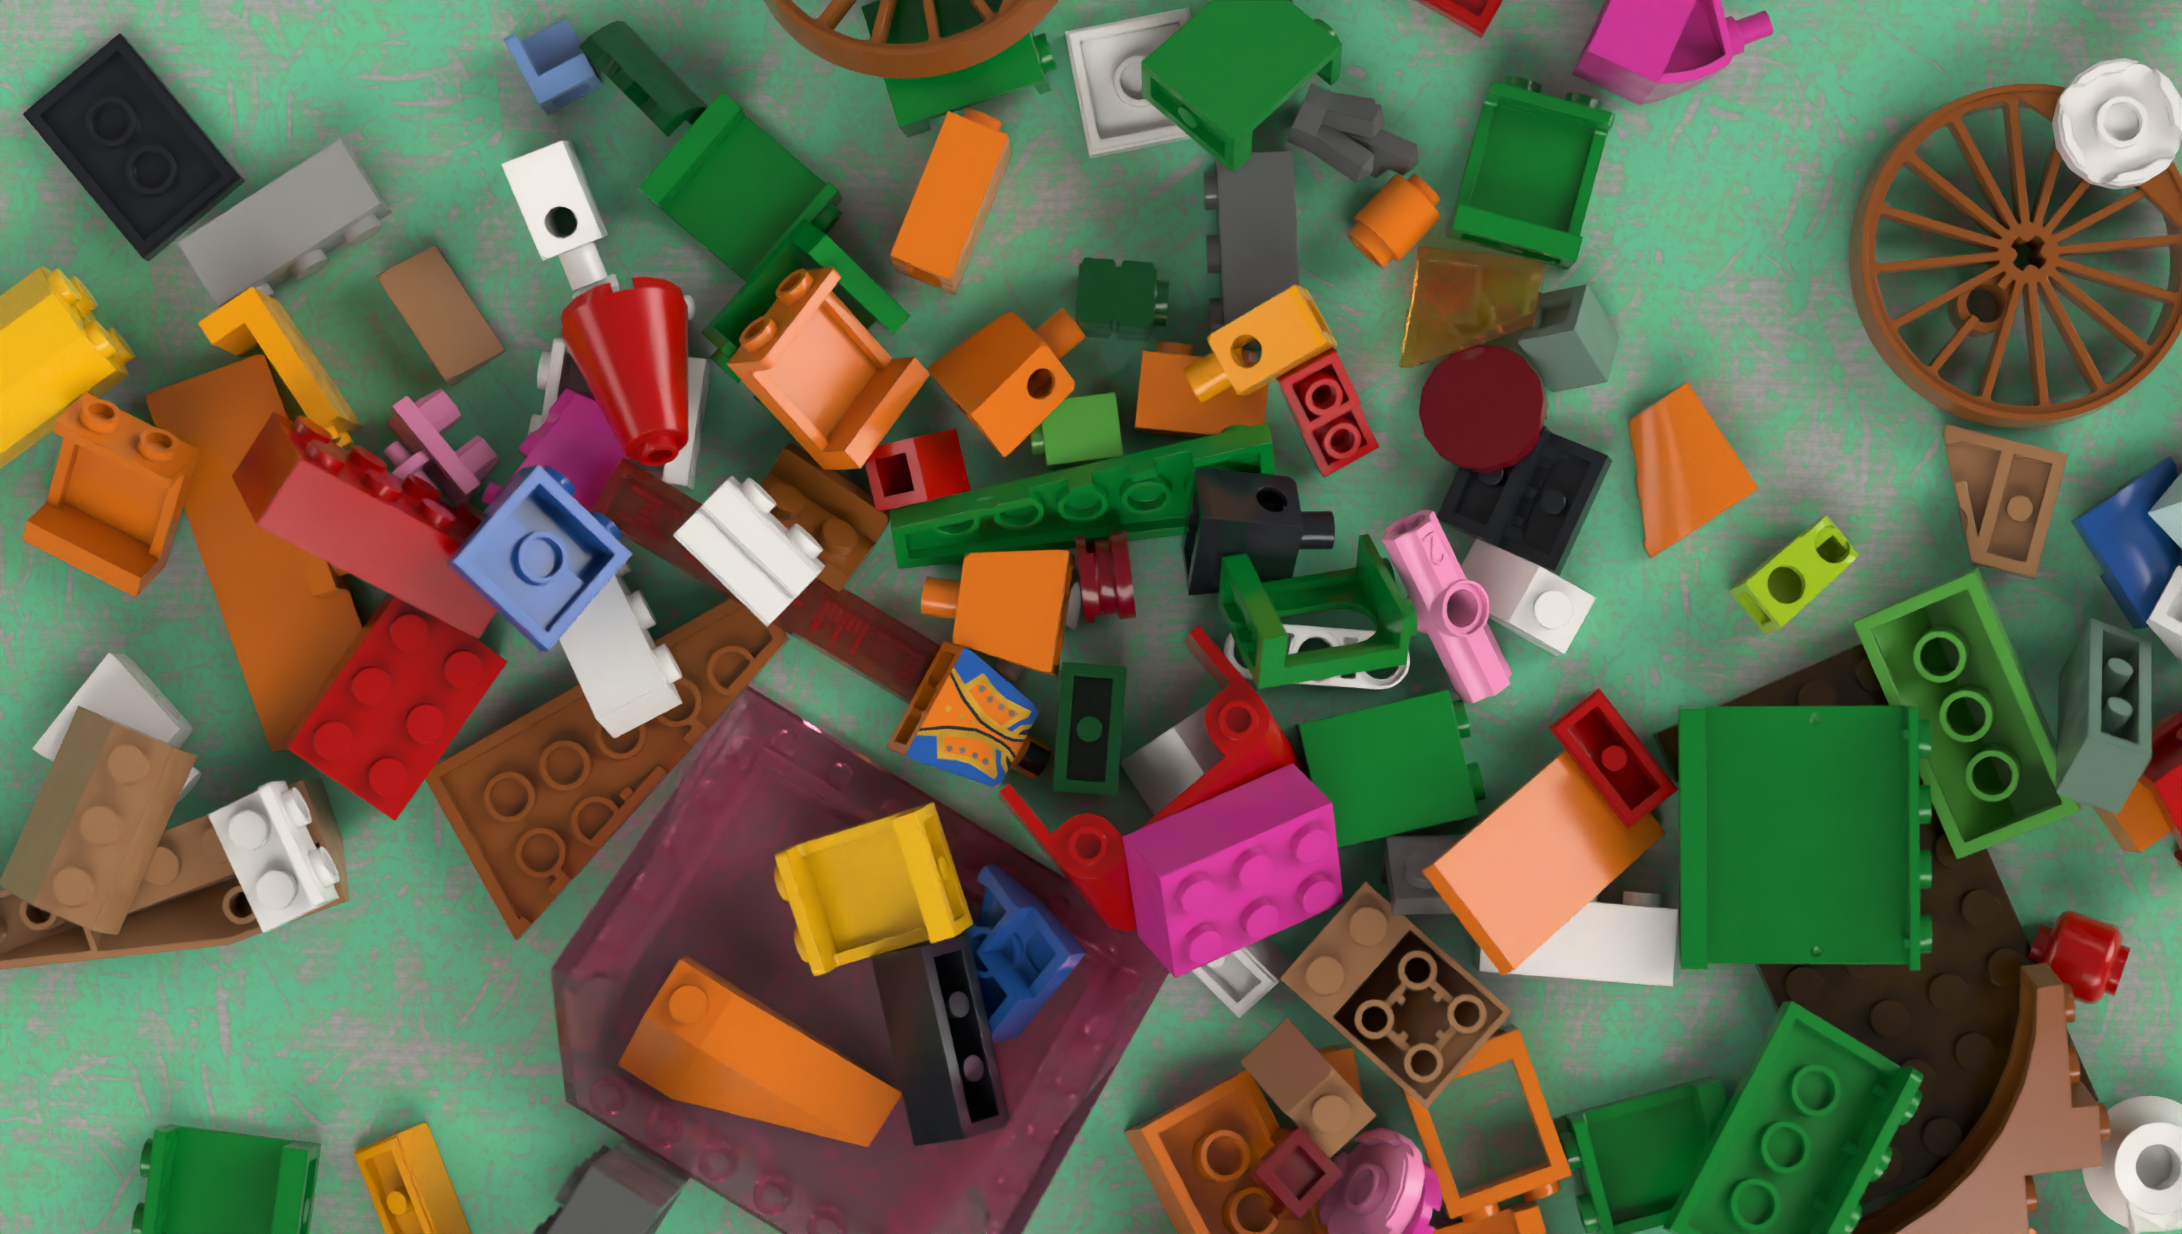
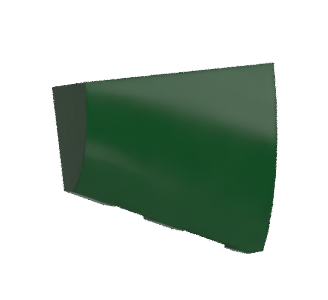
M623 21L612 22L602 27L579 46L598 68L667 137L685 120L692 126L708 107Z

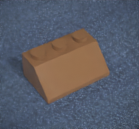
M78 706L2 875L0 886L31 905L86 929L118 935L197 755Z

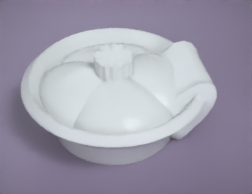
M2139 1096L2124 1100L2107 1110L2110 1121V1140L2101 1142L2103 1166L2082 1168L2086 1188L2097 1207L2114 1222L2127 1227L2130 1234L2182 1229V1104L2159 1096Z

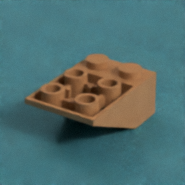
M1367 882L1358 889L1280 977L1282 983L1426 1110L1513 1012L1404 915H1392L1391 904Z

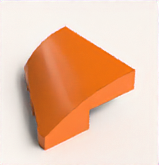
M1688 382L1627 421L1630 447L1634 452L1637 472L1635 477L1637 499H1640L1645 539L1642 540L1643 548L1649 558H1653L1759 489Z

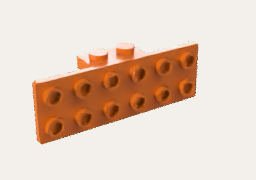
M256 354L151 392L146 396V402L156 428L167 430L175 435L176 438L200 449L184 503V509L271 751L281 752L287 749L282 741L361 632L364 624L346 574L349 572L257 526L232 478L233 473L272 413L276 412L290 420L268 357L263 354Z

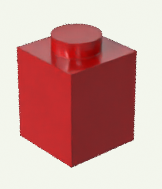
M956 428L879 445L865 462L876 512L971 491Z

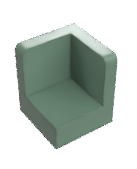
M1585 284L1531 296L1517 342L1547 388L1552 392H1559L1608 382L1619 335L1589 286Z

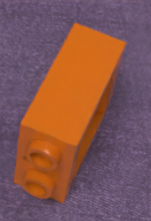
M1513 1024L1497 1029L1453 1080L1510 1060L1546 1157V1162L1458 1193L1428 1108L1426 1110L1400 1087L1426 1161L1439 1178L1442 1194L1441 1203L1444 1211L1450 1219L1462 1216L1465 1224L1480 1221L1500 1212L1498 1202L1522 1194L1525 1202L1552 1195L1561 1189L1558 1180L1572 1176L1520 1029Z

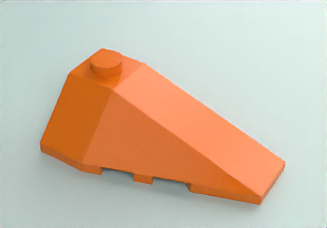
M688 955L679 959L644 1014L618 1063L619 1066L671 1099L864 1147L870 1146L902 1095V1091Z

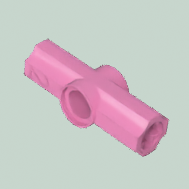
M1420 510L1407 517L1399 518L1384 529L1385 535L1382 541L1408 592L1407 598L1414 605L1417 615V630L1429 635L1460 700L1462 699L1464 703H1476L1481 699L1497 695L1510 685L1509 678L1512 672L1487 622L1490 608L1487 593L1480 584L1466 579L1434 511Z

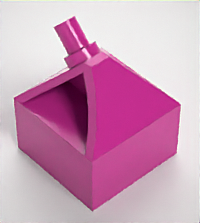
M1605 0L1572 75L1640 106L1664 100L1707 81L1730 64L1733 56L1744 52V45L1773 35L1772 22L1765 10L1737 21L1732 16L1725 18L1721 0Z

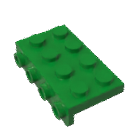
M1783 1001L1668 1216L1663 1229L1671 1234H1850L1860 1219L1862 1206L1858 1203L1869 1181H1876L1889 1164L1892 1149L1888 1145L1899 1124L1904 1125L1907 1123L1920 1104L1922 1093L1918 1088L1922 1082L1923 1073L1911 1066H1899L1795 1002Z

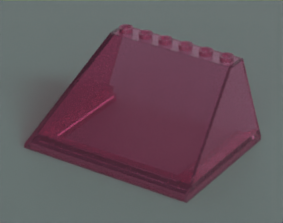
M750 686L741 693L550 971L566 1102L782 1234H1022L1169 974L1167 968L1138 937L1137 930L1118 931L1107 926L1065 877ZM931 802L935 804L972 921L979 918L986 886L977 882L979 872L985 865L996 864L1038 898L1086 951L1084 957L1017 1039L993 1042L1010 1115L1006 1126L963 1140L914 1146L902 1095L870 1146L864 1147L674 1100L618 1065L644 1014L679 959L688 955L901 1090L871 957L838 966L826 974L813 975L809 962L806 963L802 960L795 945L794 930L797 925L790 903L783 900L776 887L774 879V869L777 865L775 854L795 843ZM965 930L955 937L964 936ZM927 940V941H923V942H920V943H917V944H913V945H910V946H914V945H918V944H923V943H928V942H931V941H930V940Z

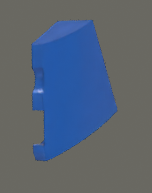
M2171 456L2166 457L2118 488L2119 491L2071 521L2103 569L2104 573L2100 575V578L2133 629L2149 627L2146 621L2171 575L2178 565L2182 567V549L2148 514L2151 508L2177 479V466Z
M996 864L985 865L979 872L977 879L978 883L986 886L979 918L974 920L973 925L965 930L964 935H969L992 1041L999 1042L1017 1039L1084 957L1086 951L1059 919L1027 888Z

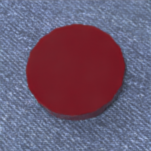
M1477 344L1453 352L1434 367L1422 388L1419 416L1425 437L1444 460L1457 467L1471 469L1473 472L1491 473L1515 465L1534 449L1541 437L1539 433L1544 426V418L1547 419L1549 404L1542 380L1522 356L1503 346Z

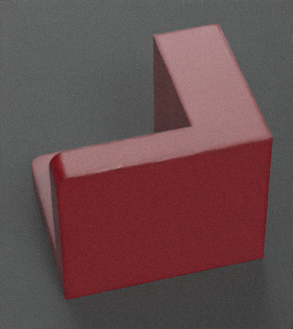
M1300 1126L1278 1128L1269 1137L1275 1145L1248 1173L1275 1201L1269 1211L1277 1220H1299L1343 1175V1172Z

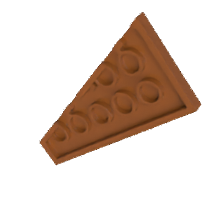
M733 596L654 641L656 647L664 643L667 645L681 671L682 678L673 683L683 703L615 739L596 720L581 685L578 684L433 767L425 780L515 940H519L790 640L777 617L767 627L736 596Z

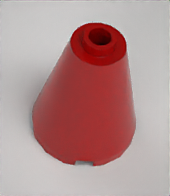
M651 277L631 278L634 289L617 292L612 291L610 282L595 286L575 297L562 310L560 317L562 339L625 455L632 460L640 461L646 466H659L669 463L678 456L679 451L686 446L689 439L688 306L682 290L668 280Z

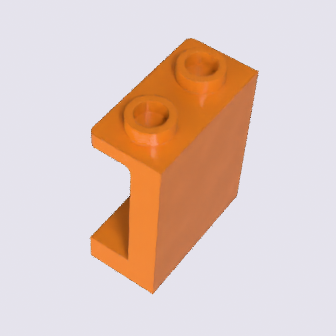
M833 267L809 270L798 269L788 275L776 289L775 294L778 298L766 314L754 320L742 332L739 338L741 346L727 365L823 470L861 469L930 376V373L916 357L893 359L832 291L841 279V276Z
M85 392L56 419L53 431L55 434L63 437V442L47 501L27 520L22 540L137 597L166 567L200 449L176 438L175 435L167 430L156 428L120 410L109 401L98 399Z

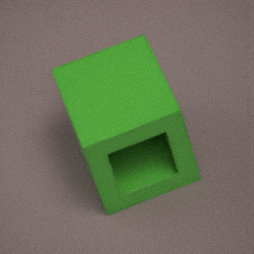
M1115 392L1064 399L1030 433L1033 457L1046 455L1048 470H1055L1123 456Z

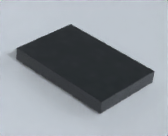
M121 33L23 113L25 118L140 256L148 262L246 181L140 53Z

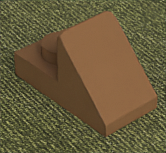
M1288 1018L1283 1020L1240 1060V1063L1279 1108L1300 1126L1329 1158L1376 1116L1375 1112Z

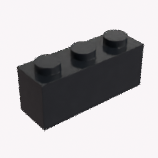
M969 935L949 938L935 943L918 944L872 956L871 959L914 1146L963 1140L1012 1125Z

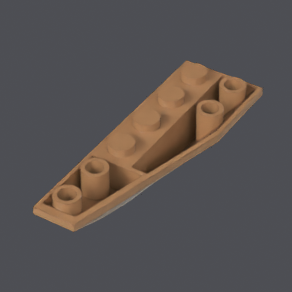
M321 778L300 780L287 785L288 789L295 787L301 793L309 808L312 822L307 824L306 827L316 849L324 847L337 868L339 882L333 885L339 898L290 922L350 901L343 837ZM208 815L163 832L118 935L91 931L35 907L6 889L0 891V970L227 946L263 933Z

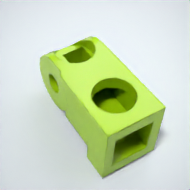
M1824 515L1802 531L1788 545L1777 550L1728 592L1764 634H1768L1786 625L1853 563L1860 553L1827 515Z

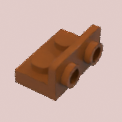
M788 443L783 448L770 473L759 484L776 502V506L770 511L776 519L788 530L795 523L799 524L821 545L823 551L817 558L825 567L816 578L839 593L872 553L890 522V511L876 512L872 495L836 471L823 470L809 453L794 443Z

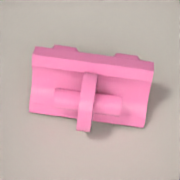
M442 389L419 399L415 403L408 396H405L392 406L391 410L394 416L387 423V426L402 442V444L398 440L393 442L383 452L397 468L391 474L402 480H405L408 474H412L428 482L437 490H439L438 486L457 509L462 502L470 505L475 501L480 485L497 467L499 462L498 455L478 435L454 452L441 435L459 423L461 414L457 406Z

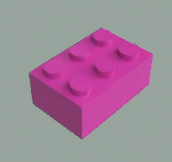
M1293 763L1123 836L1138 937L1175 978L1344 903L1332 802Z

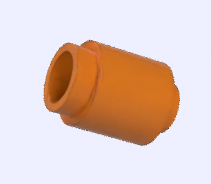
M1395 174L1353 218L1356 225L1347 233V237L1367 259L1377 267L1384 269L1392 260L1399 262L1441 219L1439 212L1435 208L1440 198L1419 176L1412 174L1406 180L1400 175Z

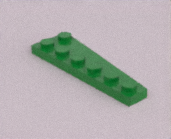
M1269 423L1250 427L1242 424L1231 425L1224 428L1219 434L891 509L889 510L891 532L898 569L963 562L967 553L1076 548L1075 536L1084 535L1085 542L1092 541L1094 545L1095 540L1107 539L1110 532L1126 530L1127 542L1183 535L1195 468L1274 475Z

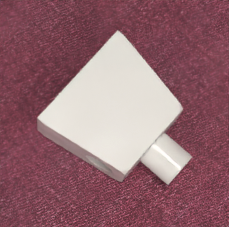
M562 140L503 163L502 167L542 260L544 261L558 255L572 291L606 278L607 273L594 241L606 237L608 234L572 141ZM560 207L569 208L576 220L577 227L571 235L559 233L553 220L555 212Z
M109 652L32 749L54 762L78 706L178 748L189 737L193 728L129 656ZM192 767L177 803L193 789L200 779L202 773L196 768Z

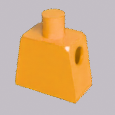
M1294 285L1207 336L1206 338L1213 352L1187 366L1183 371L1194 393L1203 403L1233 386L1238 395H1249L1277 380L1278 376L1339 345L1308 289ZM1257 339L1262 347V356L1259 361L1248 366L1242 359V347L1250 341Z

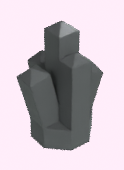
M1314 83L1310 85L1286 141L1313 153L1354 182L1369 175L1377 178L1388 169L1404 176L1416 167L1419 162L1417 144L1381 129L1385 125V119L1381 105L1376 104L1374 99L1335 93Z

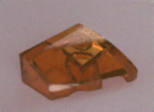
M1418 246L1410 309L1406 311L1399 367L1415 368L1430 361L1534 326L1539 311L1547 262Z

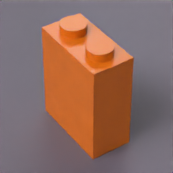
M969 108L966 109L963 117L950 111L947 112L890 253V258L898 273L956 295L1012 156L1009 135L1000 131L1002 122L996 118Z

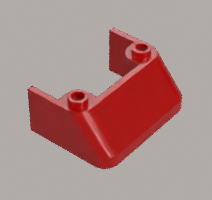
M1200 625L1189 633L1184 644L1223 689L1209 703L1204 716V727L1208 738L1224 758L1139 829L1292 763L1305 775L1302 760L1264 701ZM1010 784L999 792V799L1103 923L1118 931L1137 930L1123 837L1115 827L1099 815L1085 813L1070 818L1051 834Z

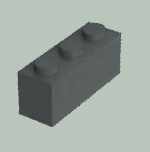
M1293 151L1252 152L1251 158L1234 173L1215 159V171L1203 172L1205 210H1217L1218 235H1206L1207 272L1220 274L1221 297L1209 298L1210 334L1294 285L1299 286ZM1254 339L1243 345L1242 349L1261 351L1262 347L1259 341Z

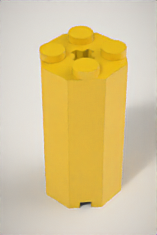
M40 266L0 295V469L52 432L56 419L85 392L99 398L130 374L125 365L135 358L132 349L124 338L113 327L105 330L91 313V311L98 307V304L86 286L76 276L68 279L58 268L51 271Z

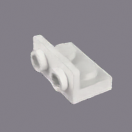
M285 781L268 782L258 787V791L208 814L263 933L276 929L339 898L333 885L339 882L337 868L324 847L316 849L306 827L307 824L312 822L309 808L303 796L295 787L288 789Z

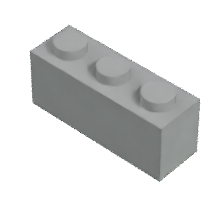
M338 139L184 237L177 244L216 306L220 308L250 287H254L274 298L275 293L272 290L274 287L292 276L298 281L315 274L329 262L326 254L346 241L350 246H355L368 240L382 229L383 226L379 220L392 212L352 149Z

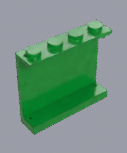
M1914 705L1678 706L1679 962L1681 969H1708V964L1906 965L1910 970H1920V954H1931L1932 951L1931 916L1920 915V889H1931L1932 860L1930 850H1920L1919 824L1931 823L1932 804L1930 785H1919V759H1930L1931 725L1930 720H1919L1918 707Z

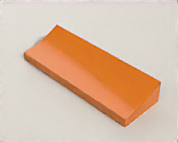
M1246 1069L1236 1072L1187 1100L1124 1131L1178 1234H1329L1328 1226L1320 1223L1319 1201L1299 1220H1277L1269 1211L1271 1206L1275 1204V1201L1248 1173L1275 1145L1269 1137L1280 1126L1256 1080Z

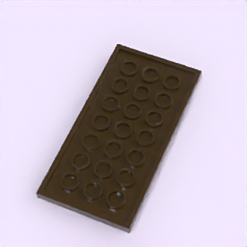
M1861 642L1717 706L1889 705ZM1678 723L1653 735L1678 788ZM1919 774V785H1924ZM1932 801L1931 823L1919 824L1920 850H1930L1932 860L1931 889H1920V915H1930L1932 921L1931 954H1920V970H1910L1906 965L1755 964L1776 1013L1783 1001H1793L1899 1066H1911L1923 1073V1079L1918 1088L1922 1093L1920 1104L1907 1123L1904 1125L1899 1124L1888 1145L1892 1149L1889 1164L1876 1181H1869L1860 1199L1864 1204L1928 1177L1963 1142L1988 1107L2009 1060L2019 1017L2020 967L2038 964L2028 959L2031 952L2030 944L1987 848L1957 860ZM2067 1030L2068 1045H2073L2075 1048V1045ZM2076 1050L2080 1067L2079 1082L2084 1084L2096 1102H2098L2099 1099Z

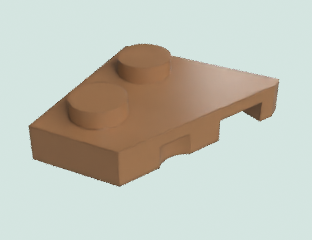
M1946 424L1943 441L1970 564L2034 580L2068 454Z

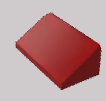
M1600 688L1591 690L1548 727L1627 829L1678 790Z

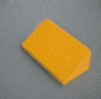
M420 1123L353 1151L385 1234H472L427 1123Z

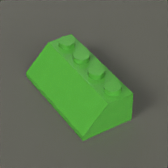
M1979 567L1921 590L1853 622L1889 705H1914L1919 708V720H1930L1931 755L1930 759H1919V774L1924 785H1930L1931 801L1957 860L2080 811L2081 804L2076 803L2069 797L2055 793L2057 743Z

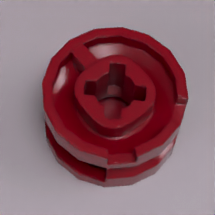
M1126 530L1110 532L1107 539L1095 540V545L1092 541L1085 542L1084 535L1075 536L1085 624L1094 623V616L1101 615L1102 611L1103 615L1117 614L1120 619L1136 618Z

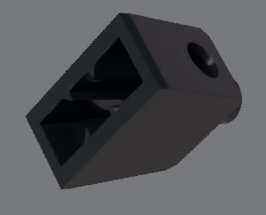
M1195 468L1181 544L1188 595L1219 593L1222 557L1247 553L1262 583L1293 578L1299 550L1333 548L1335 522L1332 511H1301L1297 484L1292 478L1279 475Z

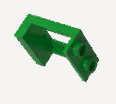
M1369 534L1359 535L1355 568L1262 583L1247 553L1222 557L1218 608L1258 689L1406 665L1409 639L1417 633L1416 611L1409 598L1403 599L1395 584L1391 562L1388 558H1381ZM1334 609H1349L1369 617L1376 626L1375 634L1369 639L1358 643L1286 655L1288 635L1279 618Z

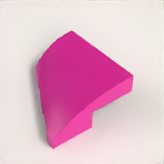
M566 388L549 409L544 424L538 430L530 433L517 449L525 457L524 462L503 488L491 482L485 489L481 500L490 505L522 468L539 464L543 469L546 466H550L563 474L576 490L572 497L589 513L594 510L606 515L628 457L622 450L593 394Z

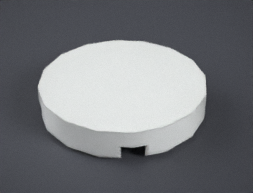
M2120 58L2098 62L2069 82L2057 99L2052 127L2056 149L2071 171L2090 184L2115 190L2139 186L2168 168L2176 157L2175 154L2179 150V145L2182 141V98L2170 79L2157 69L2152 70L2146 65L2138 64L2139 61Z

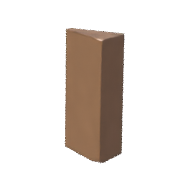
M436 245L387 269L377 276V279L441 376L452 386H455L506 352Z

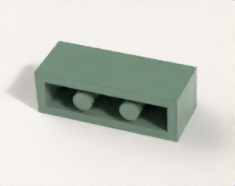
M2090 618L2059 673L2055 793L2069 797L2076 803L2084 806H2095L2115 814L2120 812L2151 759L2152 639Z

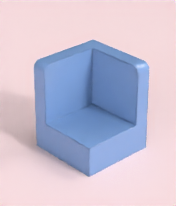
M560 20L523 41L520 40L516 33L504 38L535 99L547 115L604 86L589 57L579 48L581 42L567 20Z

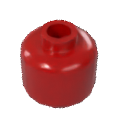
M2065 911L2058 916L2053 928L2040 924L2028 959L2039 964L2047 963L2063 984L2068 983L2070 985L2074 1000L2086 1004H2095L2102 999L2104 993L2112 996L2115 995L2131 948L2121 945L2122 933L2115 925L2074 911Z

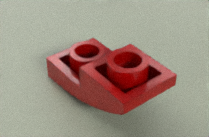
M1333 347L1276 378L1305 446L1317 470L1323 477L1334 473L1379 448L1359 406L1362 403L1337 351Z

